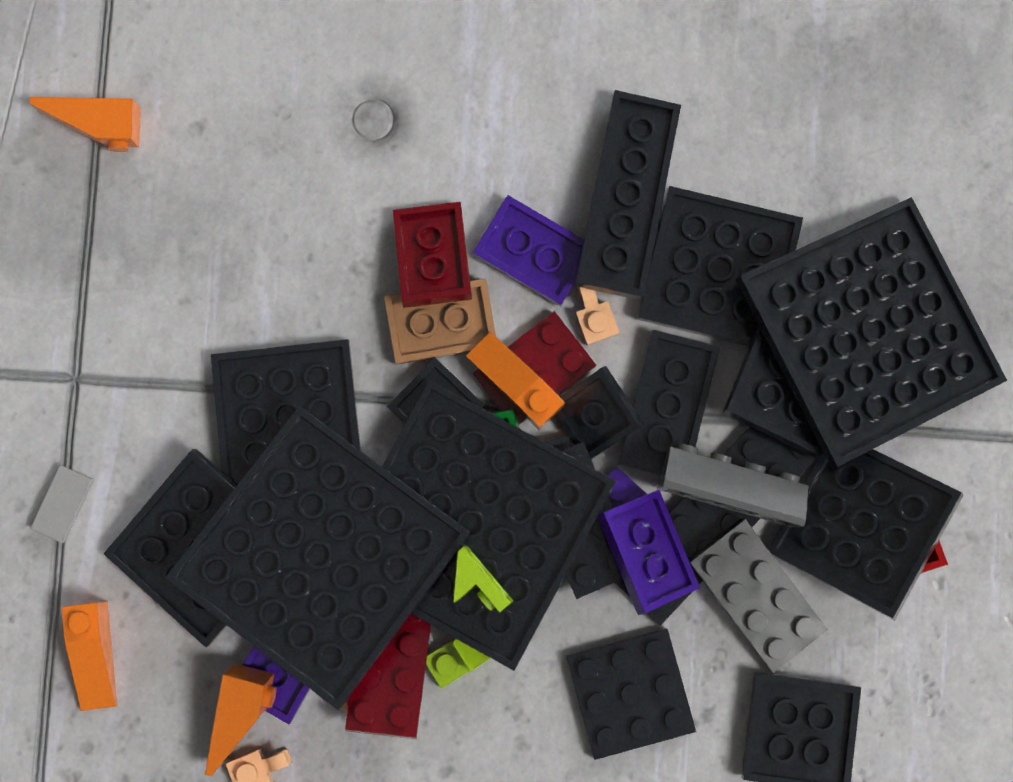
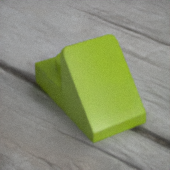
M464 546L458 551L454 603L458 602L477 585L481 590L477 595L489 610L496 607L499 612L503 611L513 602V599L468 546Z
M454 638L427 656L426 665L442 689L467 672H472L489 660L490 657Z

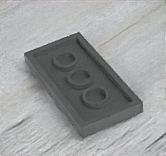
M741 518L689 559L693 570L772 673L776 672L828 630L746 519Z

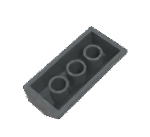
M677 443L676 448L669 447L667 449L656 487L657 490L784 526L804 527L807 512L808 485L799 483V476L785 472H779L778 477L765 474L766 467L749 462H745L744 467L731 464V457L718 453H711L710 458L697 454L698 448L682 443Z

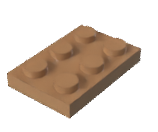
M486 279L470 281L472 300L403 308L401 293L384 296L395 364L400 365L434 359L435 357L441 358L469 353L490 332L496 336Z

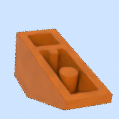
M30 97L29 104L39 113L107 147L110 151L127 152L129 147H139L141 108L133 98Z
M493 333L487 334L466 355L482 374L538 430L564 406L565 402Z
M108 601L63 606L64 640L80 710L116 707L117 696Z
M234 663L222 675L205 775L212 776L263 712L273 706L277 688L272 686L275 673Z

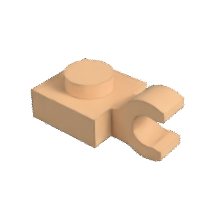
M577 287L584 309L577 311L575 315L586 345L618 335L619 330L609 301L598 304L595 290Z
M260 748L227 762L226 766L232 782H274L270 772L284 768L293 761L288 749L264 758Z

